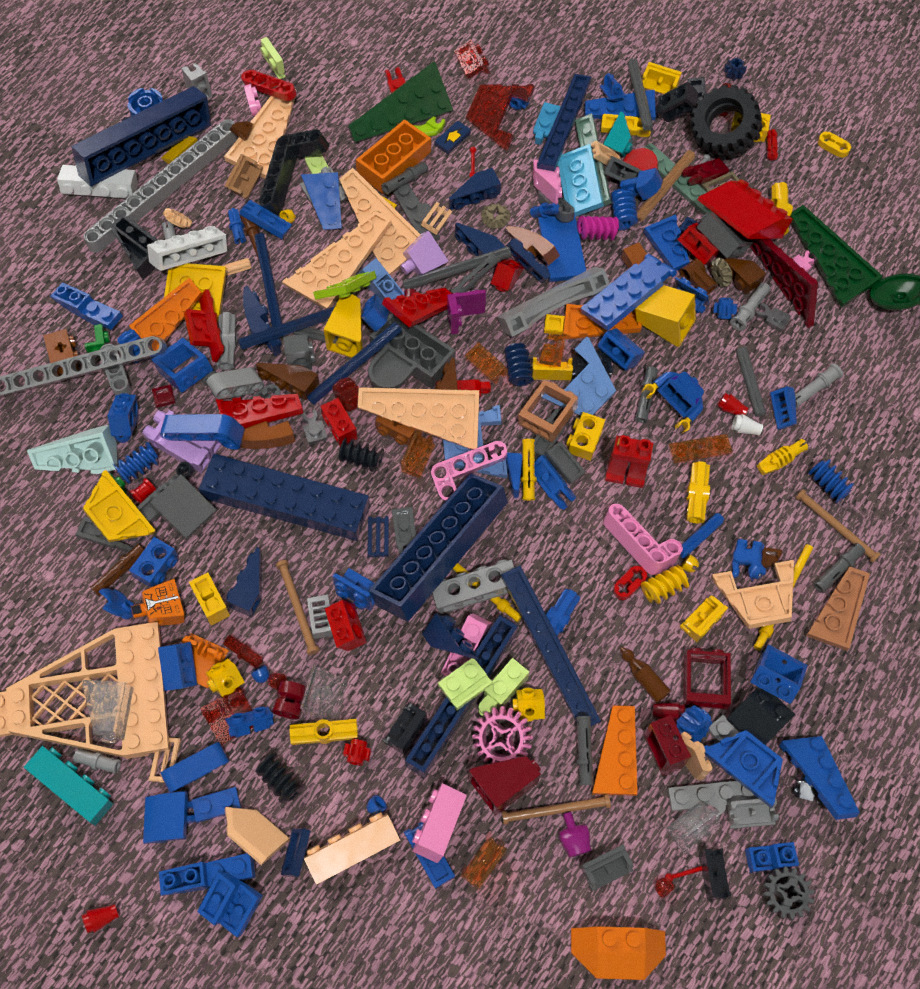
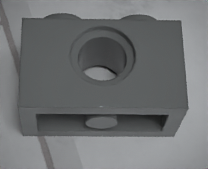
M307 334L283 337L287 364L302 365L312 370V363H315V355L312 341L308 342Z

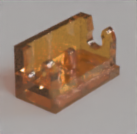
M567 334L547 335L548 339H554L556 343L554 345L544 344L539 364L561 367Z
M479 342L465 355L472 364L495 384L499 382L500 376L505 377L508 375L506 366Z
M416 429L401 462V471L420 479L435 444H433V437L429 435L428 439L424 438L422 431Z
M487 839L461 877L480 891L506 854L507 849L502 845L496 844L494 839Z

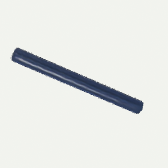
M263 233L255 234L254 237L272 327L282 324L265 236Z
M335 306L239 338L238 345L241 349H246L327 321Z
M394 322L308 394L307 399L314 405L402 331L398 323Z

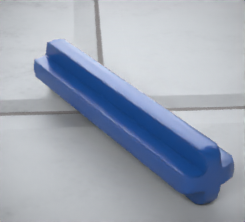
M715 513L682 544L683 550L680 557L686 558L723 523L724 517L720 513Z

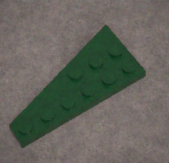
M432 62L352 122L348 129L354 144L389 133L404 119L414 125L429 120L433 116L438 117L453 112V107L436 62Z
M802 205L791 213L790 217L793 219L791 223L807 251H809L811 258L814 260L841 308L881 281L883 276L808 208Z

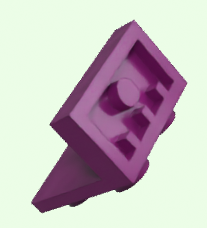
M473 290L464 293L456 292L447 295V317L451 334L459 333V326H462L461 316L485 313L486 290Z

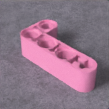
M494 441L434 465L431 475L441 499L446 502L449 498L443 496L444 489L450 487L455 492L457 489L454 483L455 479L504 461L508 454L506 445L501 441ZM499 447V449L502 450V455L498 456L497 453H494L495 448ZM488 450H489V454H492V455H490V456H491V460L488 459V455H487V453H486V451H488ZM477 454H482L485 457V460L480 464L474 462V457ZM457 462H464L466 464L464 470H455ZM445 469L447 472L446 476L437 478V470Z
M612 504L609 507L603 521L605 527L646 572L657 575L677 562L683 550L679 541L669 539L659 545L625 507L620 504Z

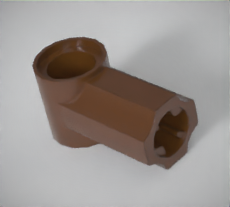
M694 259L680 269L681 277H685L696 288L704 289L707 295L716 289L717 283L705 272V267L699 259Z

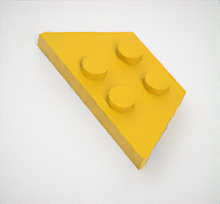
M104 470L99 482L91 492L90 498L83 507L86 515L108 542L153 535L155 529L107 470Z

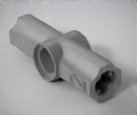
M223 312L219 315L218 328H220V339L224 345V353L220 356L216 365L218 369L231 370L234 368L235 350H237L235 342H237L236 316L230 312Z

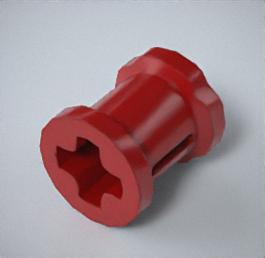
M144 478L142 484L129 492L141 504L156 488L148 479Z

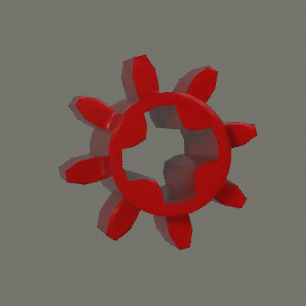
M352 739L351 744L345 743L343 754L344 757H347L346 762L356 766H363L364 761L369 762L371 749L367 748L368 743L359 739Z

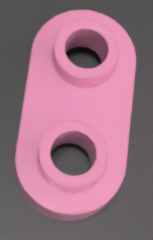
M248 84L244 88L252 116H256L261 109L259 100L255 99L258 97L256 87Z

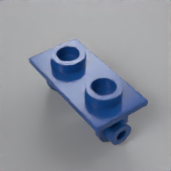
M606 74L604 76V85H599V87L608 99L618 101L621 98L627 97L622 90L621 84L614 79L613 74Z
M257 707L250 712L235 713L231 717L225 718V721L229 726L228 732L230 737L238 738L250 734L249 726L252 725L254 732L269 729L271 725H274L272 718L274 716L269 707Z

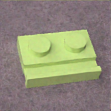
M267 37L261 39L262 47L260 51L276 76L279 79L284 78L285 71L282 58Z
M472 658L438 682L439 688L449 701L452 702L456 710H459L493 685L492 680L488 678L477 661Z

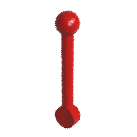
M471 147V148H470V153H471V172L469 173V177H470V178L476 173V172H475V153H476L477 150H476L475 147Z
M702 866L675 874L667 873L665 880L670 883L675 878L702 871Z

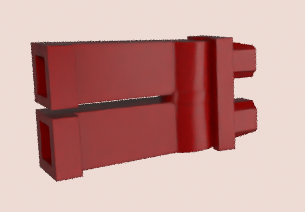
M616 435L615 445L607 465L605 481L623 484L628 466L625 485L643 488L648 464L651 461L653 442L647 439H632L626 435Z

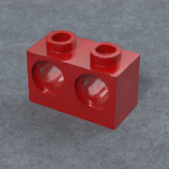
M694 223L689 225L677 240L699 259L703 265H706L720 251L697 228L699 224Z
M338 398L320 406L322 418L339 447H341L345 437H347V443L351 439H354V441L358 439L356 427Z
M341 600L325 608L336 648L350 651L367 643L355 604Z

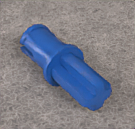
M542 203L540 206H533L530 209V214L533 218H547L550 215L557 214L560 206L555 203Z
M231 208V210H228L229 228L232 230L234 242L239 244L238 239L240 238L241 243L246 242L243 231L244 224L241 222L238 209Z

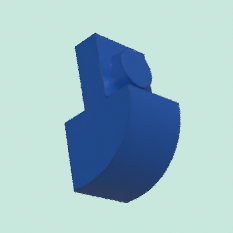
M653 168L639 171L636 178L622 180L620 187L621 189L632 191L635 196H641L642 200H646L659 191L663 179L658 170Z

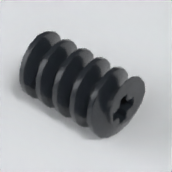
M347 437L344 438L339 450V460L341 462L347 461V464L350 465L354 462L356 467L361 465L362 469L365 470L369 467L371 472L380 467L384 456V449L377 453V447L374 446L370 451L369 444L362 448V442L359 441L355 446L354 439L347 443Z
M274 752L261 762L256 770V774L262 776L264 783H268L267 787L269 790L274 789L273 794L275 797L280 796V803H286L297 797L304 790L305 786L302 785L297 788L300 780L298 778L293 781L291 780L294 775L293 771L286 774L288 766L280 767L283 760L280 758L275 761L274 758L277 753Z

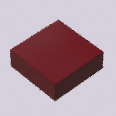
M171 384L152 389L156 408L175 404Z

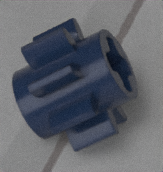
M739 58L728 60L727 65L724 67V72L727 73L726 77L734 81L738 78L742 79L747 69L746 66H743L744 61Z

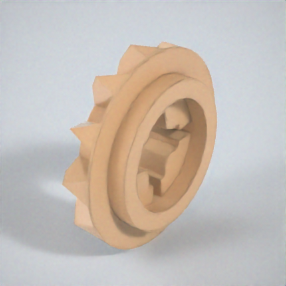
M166 208L163 212L165 218L172 224L181 228L191 227V219L179 211Z

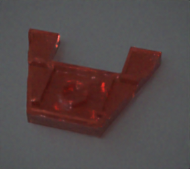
M502 84L480 85L466 118L507 151L514 136L498 128L512 97L529 102L535 86L533 84L520 86L519 84H512V86H503Z

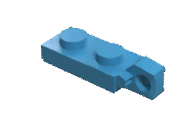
M544 102L534 126L533 134H536L535 144L541 145L544 137L548 138L561 106Z

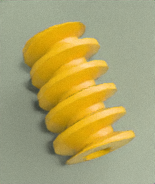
M676 565L670 567L669 570H664L662 574H657L655 578L651 577L648 579V582H642L641 589L650 603L654 600L657 604H660V596L667 600V592L674 596V589L680 593L682 592L681 585L687 589L689 588V583L682 567Z

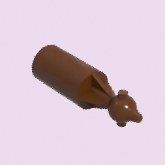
M624 647L620 648L622 659L625 662H630L634 678L656 704L671 693L669 687L649 664L635 659V654L632 650L625 649Z

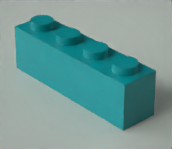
M42 746L23 768L87 821L96 826L113 806V803L109 801L111 795L102 788L97 791L92 787L95 782L85 774L82 777L75 772L78 768L69 761L64 764L59 760L62 755L51 747L48 751Z

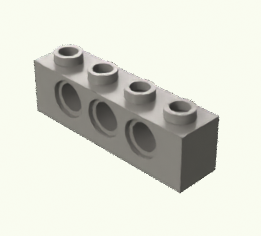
M501 560L496 565L490 567L482 566L474 572H464L456 575L455 578L444 579L433 592L439 613H448L508 594L509 592L502 578L495 583L491 582V579L515 568L512 560ZM480 582V586L478 588H471V585L473 583ZM453 589H460L457 595H451Z

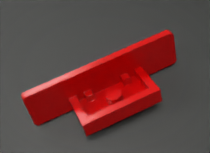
M205 289L199 299L201 310L186 309L184 316L190 344L209 347L212 361L217 362L224 353V345L220 339V328L217 326V314L214 312L213 298L210 295L209 289Z

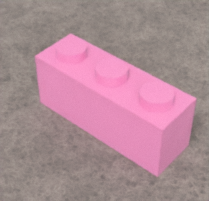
M443 783L438 790L434 789L428 801L432 804L429 810L425 809L420 822L423 823L421 830L417 829L412 842L415 843L412 852L435 863L440 861L446 851L466 799V794Z

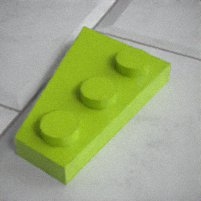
M375 270L354 275L342 280L340 283L327 286V289L314 291L315 300L339 295V298L351 295L350 293L361 290L360 287L370 285V281L377 278Z

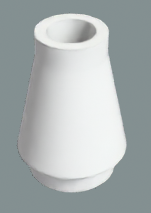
M741 414L735 415L731 429L735 430L736 433L759 436L762 432L763 424Z

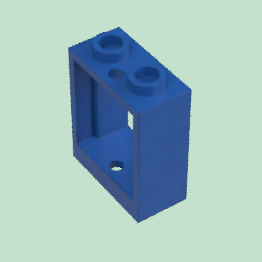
M184 338L168 347L163 354L151 359L160 375L181 393L213 371L206 356ZM190 357L196 359L176 374L172 372L173 369Z
M768 644L758 661L750 683L791 704L801 688L808 665Z

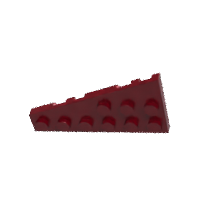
M752 239L754 243L750 246L756 257L761 256L766 271L771 270L774 275L772 279L788 301H793L796 313L798 315L802 314L806 319L804 323L806 327L814 326L818 289L817 280L810 276L804 268L800 267L781 248L775 245L771 239Z

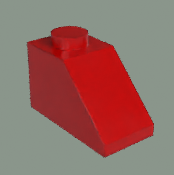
M510 258L498 262L491 284L495 285V288L502 292L511 290L524 267L519 262Z

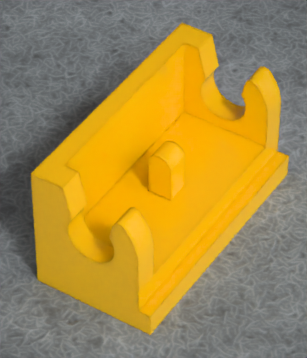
M648 62L642 77L644 88L665 94L678 87L682 72Z
M533 357L532 377L534 380H571L573 372L572 358H568V362L537 361V357Z
M711 595L680 625V628L698 642L720 620L728 607Z

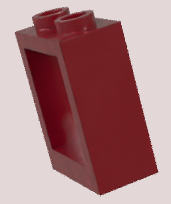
M691 648L686 651L684 655L683 705L687 707L696 706L725 710L731 705V653H724L723 650L718 649L709 652L703 651L701 648ZM691 662L721 664V695L691 692Z
M672 715L650 723L644 738L662 777L683 769L691 755ZM673 736H677L678 740H674Z

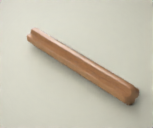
M687 150L663 179L659 191L644 202L637 211L638 221L642 222L680 177L683 170L694 160V152Z

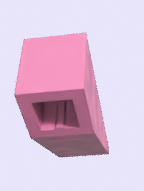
M533 160L534 186L552 203L558 204V198H562L559 167H556L555 172L537 169L538 160Z
M473 613L468 615L461 631L465 634V639L473 645V650L476 652L486 637L492 622ZM450 653L441 674L448 676L471 658Z

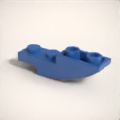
M61 283L50 296L58 304L93 325L102 324L103 327L112 330L123 317L120 311L93 300L89 294L65 283Z
M247 853L207 863L199 862L159 871L161 896L209 889L219 871L229 874L240 881L255 878L254 859Z

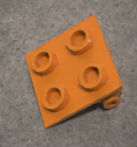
M191 633L189 637L185 636L182 643L191 642L197 684L208 689L207 681L209 678L206 672L213 665L222 663L229 650Z

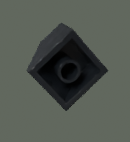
M757 687L726 720L739 732L747 730L766 745L796 714L778 697Z

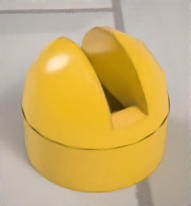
M291 209L283 210L279 214L280 218L289 223H293L296 219V215Z
M689 554L681 567L687 572H695L696 570L693 566L699 567V562L694 556Z

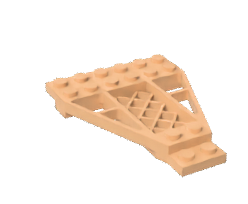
M152 622L113 629L6 688V691L0 692V737L9 735L29 737L126 759L170 750L166 698L158 647H161L159 623ZM115 638L116 665L88 670L87 653ZM81 656V671L42 678ZM104 677L98 685L91 680ZM109 678L118 683L110 693L102 688ZM82 681V682L77 686V688H75V687H73L72 685L69 684V683H72V682ZM87 682H90L96 688L87 697L80 690ZM59 685L54 692L48 688V686ZM67 685L74 691L65 701L58 694ZM46 689L52 695L42 704L36 698ZM101 690L107 697L100 705H97L92 699ZM118 690H119V700L114 697V695L116 694V692H117ZM77 694L85 699L78 709L69 704ZM55 698H58L63 704L54 713L47 707ZM113 699L119 705L113 713L109 714L103 708ZM34 701L41 706L35 715ZM90 702L97 709L90 717H86L81 712ZM68 706L75 712L68 721H64L59 715ZM46 710L53 716L45 725H42L37 719ZM101 711L105 713V715L97 716ZM78 715L83 717L81 719H76ZM56 719L61 721L58 723H53ZM121 721V750L92 745V726ZM85 727L86 743L45 734Z

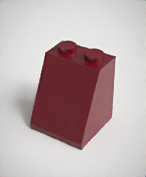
M527 756L474 767L469 770L468 780L493 814L497 816L538 784L541 775L539 771L541 769L535 760L532 759L530 761Z

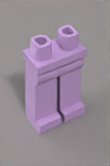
M158 410L153 418L158 426L156 428L149 425L146 426L142 432L144 437L150 441L153 447L159 448L181 462L190 463L194 470L202 473L211 461V456L218 451L222 444L218 441H170L162 438L160 432L165 415L175 414L170 410L167 413Z

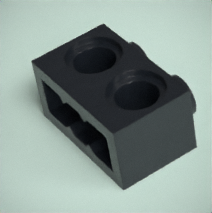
M688 82L658 97L657 113L666 122H671L692 111L693 108H696L698 91Z

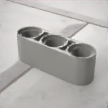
M105 344L100 348V350L113 347L114 345ZM116 351L114 359L118 361L121 357L118 351ZM123 365L105 369L115 396L122 393L132 394Z
M253 367L214 373L206 381L216 399L253 394L256 389L260 390L264 386L263 381Z

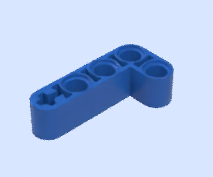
M224 414L165 415L160 436L170 441H218L226 448L237 450L240 449L245 429L234 418Z

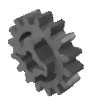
M783 867L781 872L778 869L774 870V876L769 874L766 877L770 883L762 885V887L767 889V892H764L762 897H768L769 900L765 903V906L771 905L773 907L771 913L779 912L780 919H784L786 915H788L789 921L794 920L795 915L798 918L803 917V912L807 913L811 910L807 904L814 903V900L809 898V895L814 894L815 891L808 889L812 882H805L803 880L805 877L804 873L798 876L796 868H793L790 872L787 867ZM786 878L784 884H776L779 879ZM790 889V890H789V893L792 894L793 896L790 897V898H787L788 895H787L786 892H784V890ZM774 895L777 896V898H778V900H779V902H780L779 904H778V902L776 901ZM793 902L800 903L798 908L790 909Z

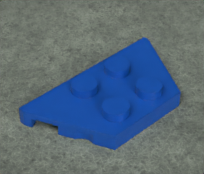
M747 730L737 733L734 737L724 738L714 745L704 746L705 756L772 809L775 803L783 758Z

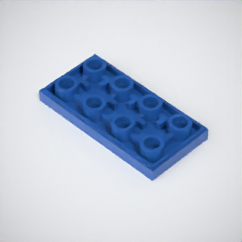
M575 213L574 219L570 222L560 221L554 215L547 218L538 217L540 235L552 243L560 255L549 266L546 264L551 274L549 282L569 280L585 272L586 267L577 231Z

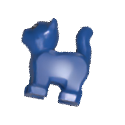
M738 539L732 560L733 578L739 575V566H750L748 574L751 581L766 575V568L761 563L764 544L753 541L752 549H747L748 540Z

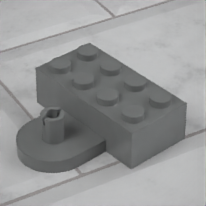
M391 312L388 315L387 322L370 335V342L394 322L398 323L402 331L382 347L371 361L368 368L371 383L376 388L399 389L413 376L432 389L436 382L445 375L443 373L445 364L447 362L450 363L452 358L456 362V350L417 324L409 328Z

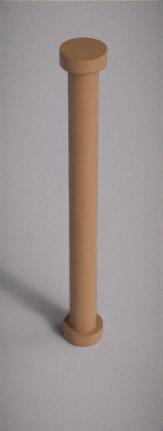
M803 489L796 496L798 501L804 502L853 545L855 543L862 545L865 549L864 554L870 558L869 561L871 563L881 555L879 552L876 553L810 498L806 494L807 491Z
M281 560L276 563V567L281 572L308 648L306 652L308 655H313L320 651L319 646L315 645L288 569V560Z
M605 794L601 798L506 812L505 810L501 811L503 825H506L508 822L604 806L605 808H611L609 795Z

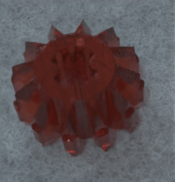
M349 377L338 380L333 385L335 398L340 400L347 412L357 409L359 388L355 381Z

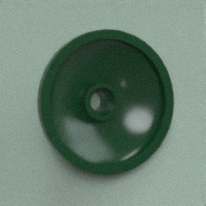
M896 274L881 279L870 290L872 302L883 309L894 311L906 310L919 305L920 276L915 274Z

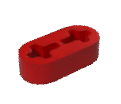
M633 566L616 582L613 590L616 598L627 600L641 587V583L647 579V572L643 567ZM634 573L642 574L640 577L641 579L637 578L634 582L631 581L633 579ZM628 584L627 593H620V587L623 588Z

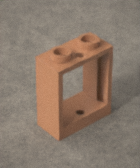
M543 380L518 414L519 425L553 443L578 408V397L571 391L563 390L554 382ZM544 394L566 404V407L554 424L531 413Z

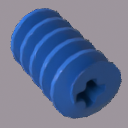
M625 189L614 190L611 194L613 215L618 218V230H627L638 222L634 192Z
M148 442L145 443L146 449L139 446V453L134 450L131 452L133 458L126 455V463L119 459V467L112 464L120 477L129 484L131 483L130 476L138 479L137 472L145 474L144 467L152 470L150 463L156 466L159 465L157 461L158 455Z
M830 459L821 461L808 474H815L813 480H820V487L827 485L824 491L826 493L832 491L830 497L832 499L838 497L836 500L837 504L852 491L851 489L854 484L846 485L848 477L840 479L843 472L835 473L834 471L837 466L829 467Z

